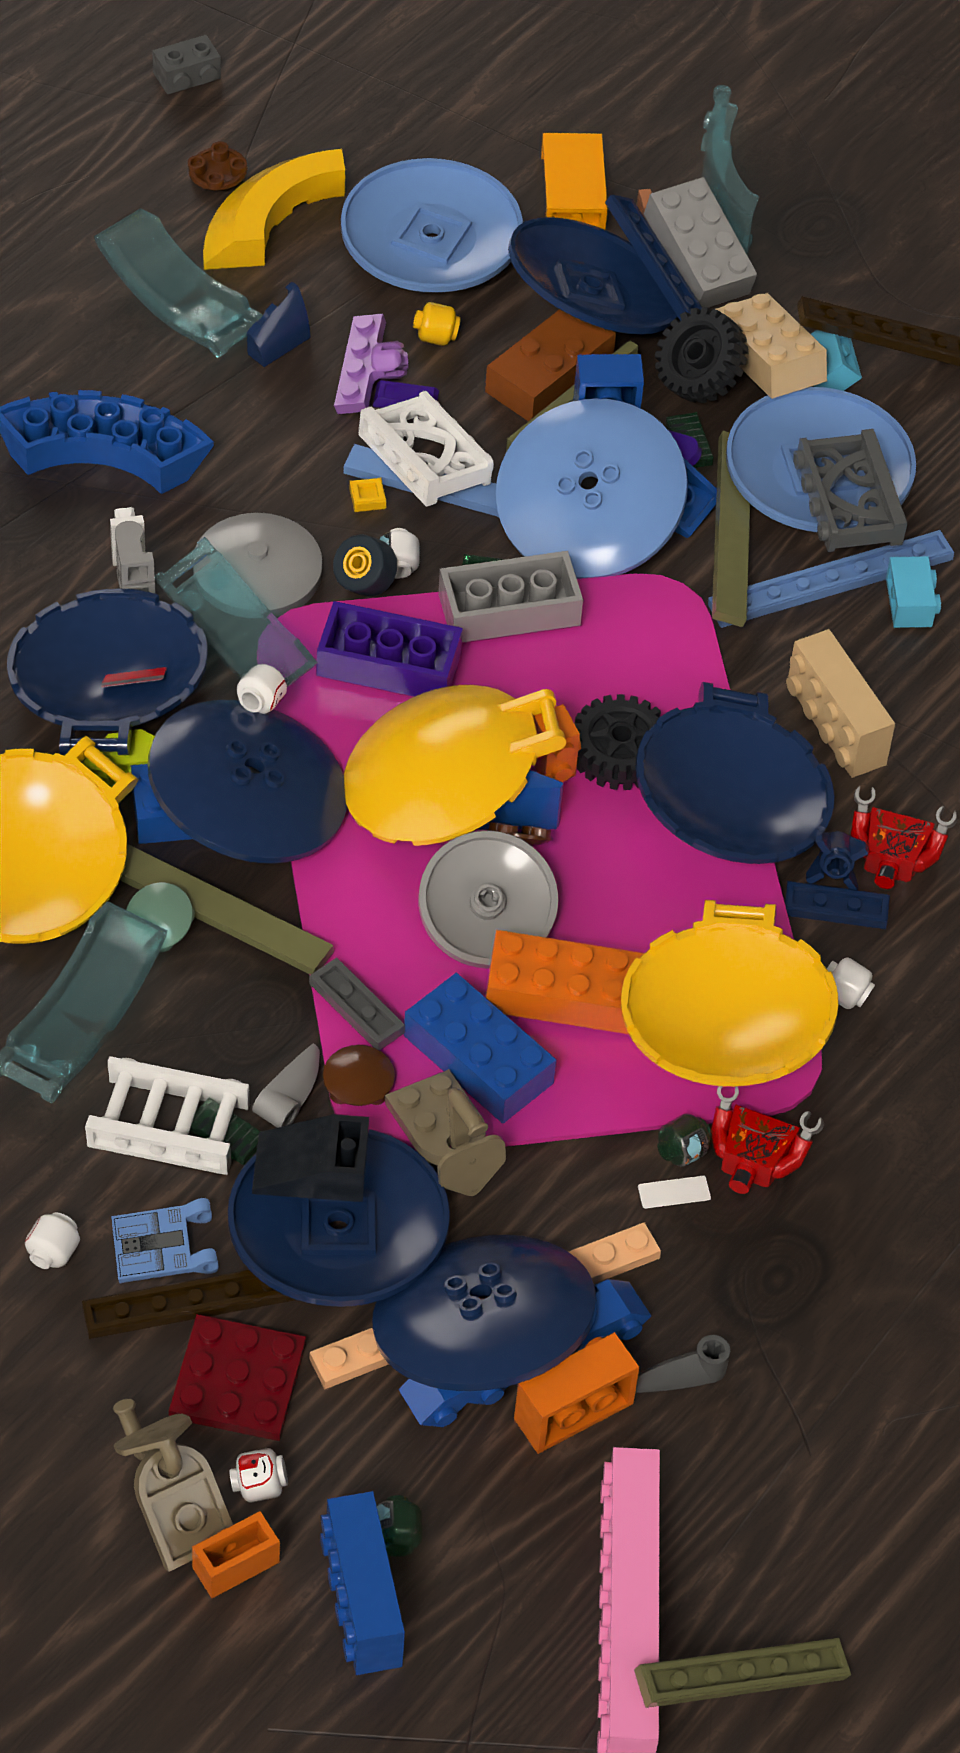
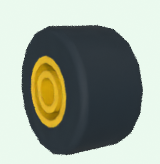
M364 534L354 535L343 541L337 549L333 560V571L337 582L346 590L367 597L376 596L386 591L394 581L397 572V558L393 549L386 542Z

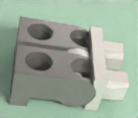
M132 507L114 510L115 518L110 519L112 562L113 566H117L119 588L155 593L154 559L152 552L145 553L143 515L135 516L134 508Z

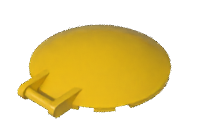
M456 685L422 693L397 705L379 718L364 733L349 756L344 771L346 806L353 819L360 827L363 826L369 830L373 837L393 844L397 840L412 841L414 846L449 841L482 827L496 817L494 812L505 802L509 801L512 803L528 783L526 776L531 765L536 764L538 757L558 751L566 745L565 735L559 729L554 708L556 706L554 692L549 689H543L515 699L511 695L491 687ZM542 713L546 732L538 734L534 716Z
M88 736L83 737L65 756L58 753L52 755L34 752V749L5 750V753L0 754V942L11 944L42 942L77 929L101 910L110 899L121 879L127 855V836L118 804L133 790L138 782V778L131 772H124L95 747V742ZM85 758L89 759L114 780L116 784L111 788L81 762Z
M705 900L703 921L694 922L693 928L678 933L671 930L650 943V949L640 959L636 957L625 976L622 987V1017L631 1039L643 1054L655 1064L676 1076L693 1082L715 1086L735 1087L760 1084L778 1079L802 1067L828 1041L833 1032L838 1014V992L831 971L828 972L821 962V956L802 939L797 942L791 937L784 935L783 929L775 926L776 904L754 907L716 904V900Z

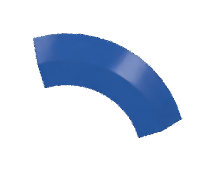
M78 390V395H58L57 392H50L47 398L30 401V398L26 397L0 406V434L10 456L27 475L64 464H101L132 473L145 480L160 494H163L187 482L214 446V441L187 419L183 422L172 416L170 410L165 407L161 409L144 404L143 399L124 394L121 395V398L102 396V391Z

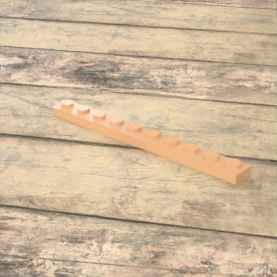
M644 1222L571 1250L569 1253L585 1266L593 1283L596 1284L660 1259L661 1250ZM481 1296V1297H478V1298H480V1299H485V1298H487V1297H489V1296ZM373 1328L313 1350L309 1356L324 1389L389 1365L377 1347Z

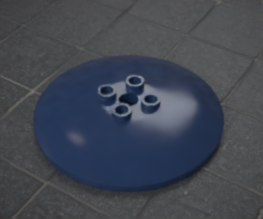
M555 217L531 219L520 224L514 230L508 245L509 256L513 266L521 278L536 293L562 311L589 324L628 334L657 333L671 326L670 323L677 319L678 316L634 247L625 239L587 223Z
M212 700L197 703L178 711L166 720L157 731L151 744L147 763L148 777L159 805L183 832L200 844L220 854L256 863L295 861L307 857L326 846L338 832L345 817L347 806L344 775L334 755L308 728L274 709L266 714L250 712L238 700ZM248 767H253L260 773H252Z
M369 1129L363 1202L252 1194L256 1154L237 1176L229 1197V1232L234 1248L246 1267L259 1280L281 1294L299 1301L322 1306L344 1307L364 1305L384 1300L407 1289L434 1265L443 1250L449 1230L450 1211L448 1198L444 1186L441 1187L438 1182V1175L434 1168L416 1150L404 1142ZM334 1221H343L348 1226L343 1229H334L329 1224Z
M478 1236L444 1245L434 1265L422 1277L400 1293L377 1301L373 1311V1332L377 1347L388 1364L415 1382L453 1391L491 1390L530 1380L554 1368L568 1358L581 1345L591 1330L597 1311V1299L594 1283L585 1266L571 1253L561 1247L525 1236ZM481 1296H489V1297H487V1298H485V1299H480V1298H478V1297H481Z

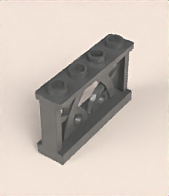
M874 429L861 430V434L814 440L800 438L798 450H795L793 453V462L795 469H800L802 490L804 493H808L810 498V514L817 519L818 537L820 541H824L827 552H834L835 548L889 542L890 546L903 545L907 521ZM831 457L836 461V464L834 465V463L827 458H822L821 462L824 463L825 466L818 467L815 464L814 458ZM863 470L865 476L857 475V471ZM844 474L853 483L870 487V490L860 497L858 506L846 502L831 492L834 484ZM867 502H875L876 507L869 505L868 509H864V505ZM851 519L858 521L856 527L845 528L850 525ZM835 520H843L845 522L844 529L837 528Z

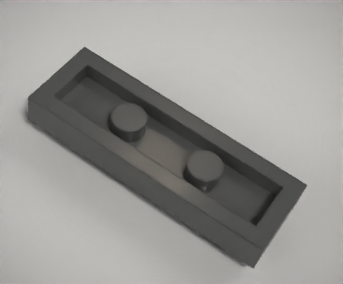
M337 957L309 976V984L373 1048L381 1050L405 1033V1024Z

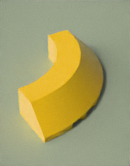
M342 149L316 152L280 162L257 173L238 186L217 209L209 224L203 249L204 270L265 266V248L269 239V233L274 225H278L284 218L293 213L295 206L303 202L310 204L323 199L345 196V165Z

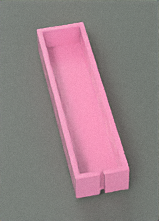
M613 1447L611 1462H604L603 1480H601L600 1503H603V1514H601L600 1538H603L599 1562V1572L602 1573V1585H600L599 1609H602L601 1621H599L598 1643L601 1645V1657H599L598 1681H601V1688L598 1695L597 1711L598 1718H600L597 1753H656L659 1741V1706L645 1708L634 1669L640 1664L659 1662L660 1450Z

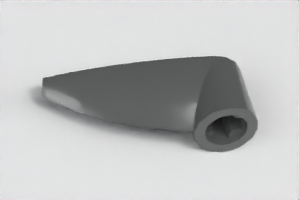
M708 1335L703 1337L698 1342L696 1351L670 1358L638 1373L635 1393L683 1389L715 1383L721 1380L727 1371L731 1352L730 1345L721 1336Z

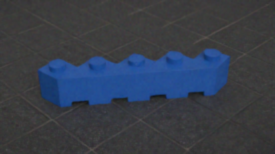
M607 1279L595 1285L597 1299L595 1320L585 1340L572 1354L583 1349L588 1342L596 1337L605 1338L615 1332L619 1339L629 1340L641 1332L642 1325L651 1317V1314L630 1282ZM408 1379L398 1390L420 1425L445 1427L457 1418V1413L467 1403L494 1404L503 1397L504 1390L507 1387L482 1391H453L430 1387Z

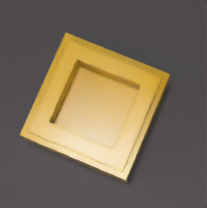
M381 478L350 481L349 489L354 512L386 509V498Z

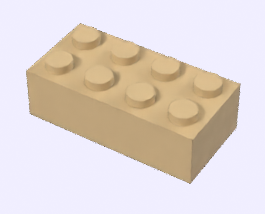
M768 293L757 294L752 298L731 302L723 307L716 308V310L731 318L743 330L742 333L747 339L745 344L748 346V353L743 354L747 358V363L739 367L771 399L827 382V349L803 326H800Z
M830 629L794 641L793 652L790 657L789 676L786 679L787 688L790 694L796 696L801 703L805 716L809 720L812 719L818 728L822 741L826 744L828 743L832 748L838 764L847 770L851 778L886 766L895 722Z

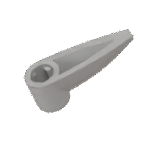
M314 1043L287 1065L261 1091L254 1102L252 1111L277 1128L291 1125L294 1122L300 1107L313 1088L320 1059V1050Z

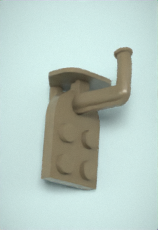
M449 1069L385 1095V1105L416 1151L428 1162L438 1165V1182L441 1187L444 1186L445 1189L464 1195L475 1196L504 1164L506 1160L505 1142L498 1135L486 1136V1131L489 1128L488 1124L484 1122L481 1114Z
M123 1399L114 1405L113 1410L119 1416L126 1437L117 1441L114 1444V1449L116 1453L122 1456L134 1454L137 1459L141 1460L134 1478L135 1495L163 1566L170 1572L192 1561V1546L210 1538L225 1528L231 1527L233 1523L207 1460L195 1449L175 1442L192 1424L191 1418L184 1414H175L141 1428L134 1410L136 1406L135 1401Z

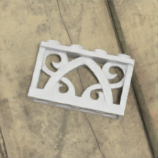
M427 391L420 392L418 397L375 410L371 406L361 410L358 435L426 507L436 504L439 497L479 484L486 486L491 483L492 471L494 469L492 457L475 442L474 438ZM413 418H414V422H413V423H408V422H407V420H410V419H413ZM414 437L443 444L444 451L441 457L438 459L430 454L416 453L412 449Z

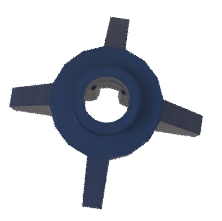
M839 831L822 833L816 836V843L820 848V853L806 872V881L812 884L824 878L825 873L834 879L843 878L844 883L849 889L858 890V883L853 868L856 860L869 854L867 844Z

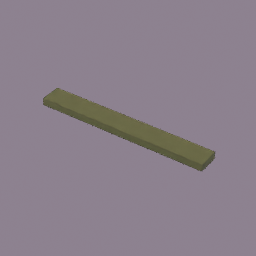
M722 431L718 441L712 619L743 627L747 620L750 503L737 490L730 477L726 463V448L730 433Z
M127 844L126 861L120 881L138 890L159 882L176 885L189 897L195 910V918L310 975L323 967L333 954L334 948L332 944Z

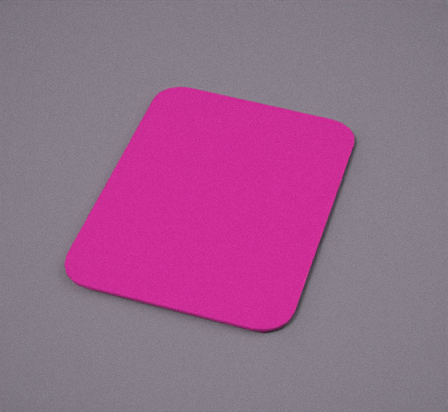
M637 573L577 579L583 598L580 626L462 642L460 659L451 685L491 687L503 691L515 699L543 689H549L555 694L556 706L564 704L573 722H575L577 714L581 713L582 708L586 704L591 707V702L597 698L603 703V697L611 695L613 701L617 699V694H625V701H629L631 695L638 697V704L646 700L651 703L650 710L657 707L661 711L662 716L675 708L683 710L693 707L698 702L699 689L702 682L713 683V687L730 690L712 617L703 599L679 581L663 575ZM438 592L337 601L447 625ZM333 602L314 603L290 609L270 623L259 641L258 664L274 667L285 679L287 685L286 695L274 710L293 718L313 732L334 755L344 775L349 756L364 733L388 711L414 696L316 676L317 648ZM531 765L530 770L537 772L534 765ZM577 767L576 776L563 781L559 826L557 829H550L553 841L532 846L549 865L558 890L557 914L547 938L646 953L650 949V943L671 930L678 933L693 928L694 922L703 921L705 900H716V904L754 907L776 904L775 926L783 929L784 935L794 939L775 863L747 864L733 862L695 849L663 826L647 806L640 789L636 787L635 783H632L631 790H624L623 784H618L617 790L610 789L609 782H606L604 787L597 785V777L589 781L585 778V772L580 773ZM347 808L338 832L326 846L307 857L291 861L301 928L332 944L334 948L333 954L324 965L337 957L403 1023L405 1011L456 972L485 997L489 968L469 966L445 954L427 934L419 913L418 894L422 875L434 854L449 841L414 846L412 841L397 840L395 844L373 837L369 830L363 826L360 827ZM476 829V830H474V831H472V832L487 831V830ZM311 986L324 1066L329 1057L341 1048L351 1045L372 1047ZM511 1015L506 1016L556 1059L554 1084L504 1124L464 1090L481 1114L484 1122L488 1124L489 1128L486 1131V1136H500L505 1142V1147L711 1124L715 1108L720 1106L721 1102L717 1094L718 1086L693 1082L666 1071L646 1057L636 1046L629 1034ZM404 1034L380 1050L390 1059L395 1071L394 1084L389 1093L444 1072L405 1038ZM822 1049L810 1061L790 1074L760 1084L738 1086L739 1095L734 1102H731L730 1108L734 1110L737 1104L767 1116L792 1110L811 1095L821 1075ZM723 1086L721 1090L722 1096L725 1098L733 1097L735 1087ZM330 1098L334 1114L369 1117V1129L392 1136L416 1150L385 1105V1102L380 1105H340L333 1102Z

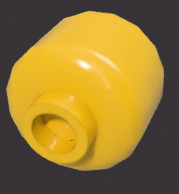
M428 302L422 311H416L413 328L418 329V337L421 341L446 346L450 340L455 341L457 337L460 317L456 316L455 309L451 306Z

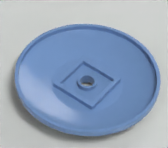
M422 158L387 165L363 178L351 190L345 200L341 214V233L344 244L353 259L376 278L391 285L413 291L452 292L486 282L510 264L509 241L514 230L523 223V218L519 205L513 195L501 182L490 174L461 162ZM431 233H434V234H437L438 236H436V237H428L427 235H429V234H431Z
M808 387L773 399L767 395L754 402L734 422L726 448V463L730 477L737 490L753 507L782 524L812 532H817L818 522L816 517H812L810 514V498L808 493H804L802 490V475L800 469H795L793 462V453L795 450H798L800 438L814 440L861 434V430L874 429L901 505L908 497L913 486L916 473V457L909 436L897 420L888 412L858 395L825 387ZM831 457L814 458L815 464L819 467L825 466L821 462L822 458H827L834 465L836 464V461ZM863 470L857 471V475L865 476ZM844 474L834 484L831 492L846 502L858 506L860 497L869 491L870 487L857 485ZM867 502L864 505V509H868L869 505L876 507L875 502ZM841 519L835 520L837 528L844 529L845 522ZM851 519L850 525L845 528L856 527L858 521Z
M595 398L572 401L555 407L537 417L512 442L503 458L497 476V511L507 537L523 557L568 551L577 579L620 575L649 560L673 535L683 515L687 499L688 478L682 453L671 433L660 421L643 409L611 399ZM592 476L598 479L596 486L592 489L581 487V482L586 477Z

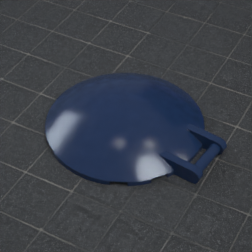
M101 589L76 594L77 600L63 605L55 602L35 615L36 620L27 628L22 627L15 636L7 658L10 685L20 702L30 711L49 722L62 726L59 742L61 755H66L82 739L75 738L76 730L119 731L118 738L90 739L95 742V747L100 752H118V755H129L134 726L151 721L171 711L189 697L200 683L208 662V648L202 627L199 628L194 622L193 615L175 602L171 605L159 600L158 594L141 590ZM167 667L161 680L101 687L105 676L108 674Z
M708 682L701 683L698 702L693 707L683 710L675 708L658 718L656 724L649 731L645 732L636 755V778L642 797L663 826L695 849L733 862L747 864L774 863L805 852L816 843V836L824 833L828 826L834 808V790L826 765L820 764L812 753L813 746L796 730L789 732L784 727L775 723L777 718L768 714V694L757 692L756 695L716 688L713 687V683Z

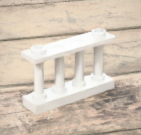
M109 1056V1082L116 1084L105 1116L89 1115L85 1126L87 1147L228 1175L231 1166L230 1143L223 1141L234 1107L245 1110L249 1109V1084L241 1083L235 1079L225 1080L140 1063L131 1058L121 1059ZM130 1086L150 1090L139 1124L118 1121ZM165 1093L185 1097L174 1131L153 1128ZM199 1100L220 1104L210 1137L207 1139L188 1135Z

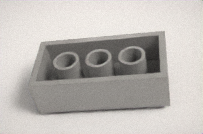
M702 177L651 193L644 216L700 305L709 308L750 294L757 272L705 178Z
M568 551L440 569L438 595L447 625L463 628L462 642L581 625L583 598Z

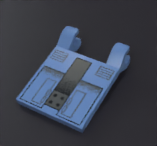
M196 1199L183 1206L111 1216L119 1283L189 1272L211 1274L218 1271V1260L214 1249H203L193 1255L190 1254L187 1222L207 1223L212 1220L208 1199Z

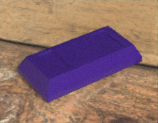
M380 380L377 382L373 407L384 408L418 397L419 393L427 391L438 401L439 390L435 387Z

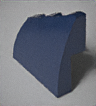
M294 282L289 283L285 287L288 290V295L277 307L271 303L261 319L256 321L247 331L248 355L263 367L310 338L306 307L299 287Z

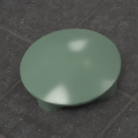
M165 882L153 883L140 889L130 900L125 914L126 928L131 938L140 946L166 952L186 935L195 917V910L189 897L181 888Z

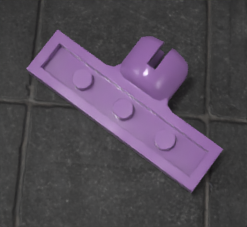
M383 313L353 317L334 403L337 414L361 412L362 409L369 406L372 387L376 380L400 379L407 374L408 354L402 349L404 344L399 341L382 342L386 326Z

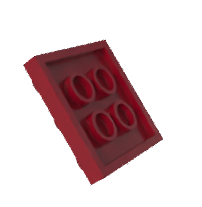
M196 1314L169 1407V1416L184 1414L189 1416L194 1424L280 1441L304 1353L306 1337Z

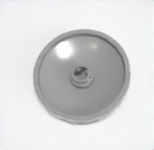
M268 513L240 514L218 522L199 539L193 553V578L198 591L204 599L226 614L254 620L277 618L290 609L302 607L316 593L322 578V554L314 537L305 528L290 519Z
M477 831L456 837L434 854L422 875L418 894V907L423 926L439 949L463 964L478 968H490L496 930L547 938L557 914L558 890L549 865L531 845L510 834L497 831Z

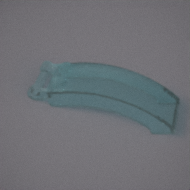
M718 85L714 88L713 99L715 101L713 111H707L703 128L707 129V133H704L701 144V151H704L701 178H705L748 256L753 240V235L751 234L753 215L759 196L753 194L746 187L734 166L731 156L733 147L730 145V136L738 113V106L729 103L731 89L725 85Z
M140 208L94 236L100 251L132 293L165 324L181 335L210 349L215 357L223 356L228 352L229 347L247 337V331L263 316L260 312L249 307V302L244 295L222 285L199 268L171 238L161 224L160 218Z
M206 537L197 542L198 547L166 572L160 571L155 575L156 583L173 603H178L193 615L194 622L199 628L202 627L207 644L239 680L254 666L266 664L274 667L282 674L288 688L318 664L300 640L290 633L268 610ZM206 556L211 560V562L179 587L175 588L172 583Z
M107 901L89 919L88 926L79 944L51 988L33 1010L9 1033L6 1046L0 1051V1077L4 1075L40 1093L42 1099L50 1103L55 1102L61 1090L99 1051L128 1010L150 972L165 941L168 930ZM12 1061H15V1062H17V1063H19V1064H21V1065H23V1066H25V1067H27V1068H29V1069H31V1070H33V1071H35V1072H37V1073H39V1074H41V1075H43V1076L49 1078L50 1080H49V1081H46V1080H44V1079H42V1078H40V1077H38V1076H36V1075H34V1074H32V1073H30V1072H28V1071H26V1070H24V1069H22V1068H20V1067H18V1066L12 1064L11 1062H12Z

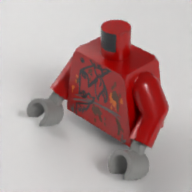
M860 786L856 789L854 800L858 804V810H854L851 837L864 841L867 844L869 854L862 857L864 858V869L867 872L876 874L874 882L877 886L883 889H891L896 879L909 882L916 872L922 873L939 860L949 836L946 834L947 829L952 828L957 823L956 811H954L953 818L949 822H943L941 815L945 807H940L936 812V819L939 824L937 829H934L935 823L872 807L871 812H868V805L873 802L876 796L874 788H871V798L867 801L859 797Z
M718 1086L717 1094L721 1102L720 1106L715 1108L710 1133L715 1154L723 1159L721 1170L732 1175L729 1187L737 1193L746 1194L749 1192L752 1183L762 1187H769L775 1178L782 1179L799 1169L813 1143L811 1140L812 1134L821 1132L824 1127L823 1119L820 1117L817 1125L809 1129L806 1123L810 1118L811 1112L803 1113L800 1118V1125L803 1131L799 1134V1127L737 1104L734 1110L731 1109V1102H734L739 1095L738 1086H735V1094L731 1098L723 1097L721 1094L723 1086Z

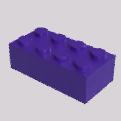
M333 601L317 648L316 676L414 697L434 689L448 687L452 685L460 659L463 628Z

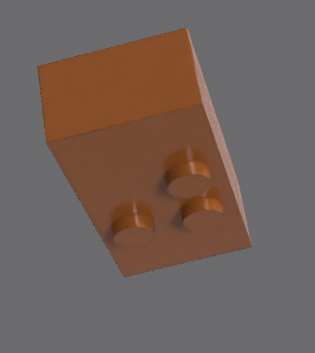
M559 309L487 365L485 392L525 420L530 421L575 384L577 355L614 353L616 332L589 324Z

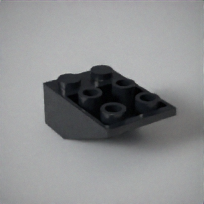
M332 1114L259 1132L252 1194L363 1202L369 1117Z

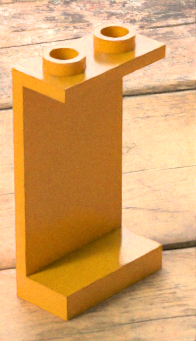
M543 133L541 159H544L545 217L571 219L605 230L607 219V205L605 201L607 200L602 134Z

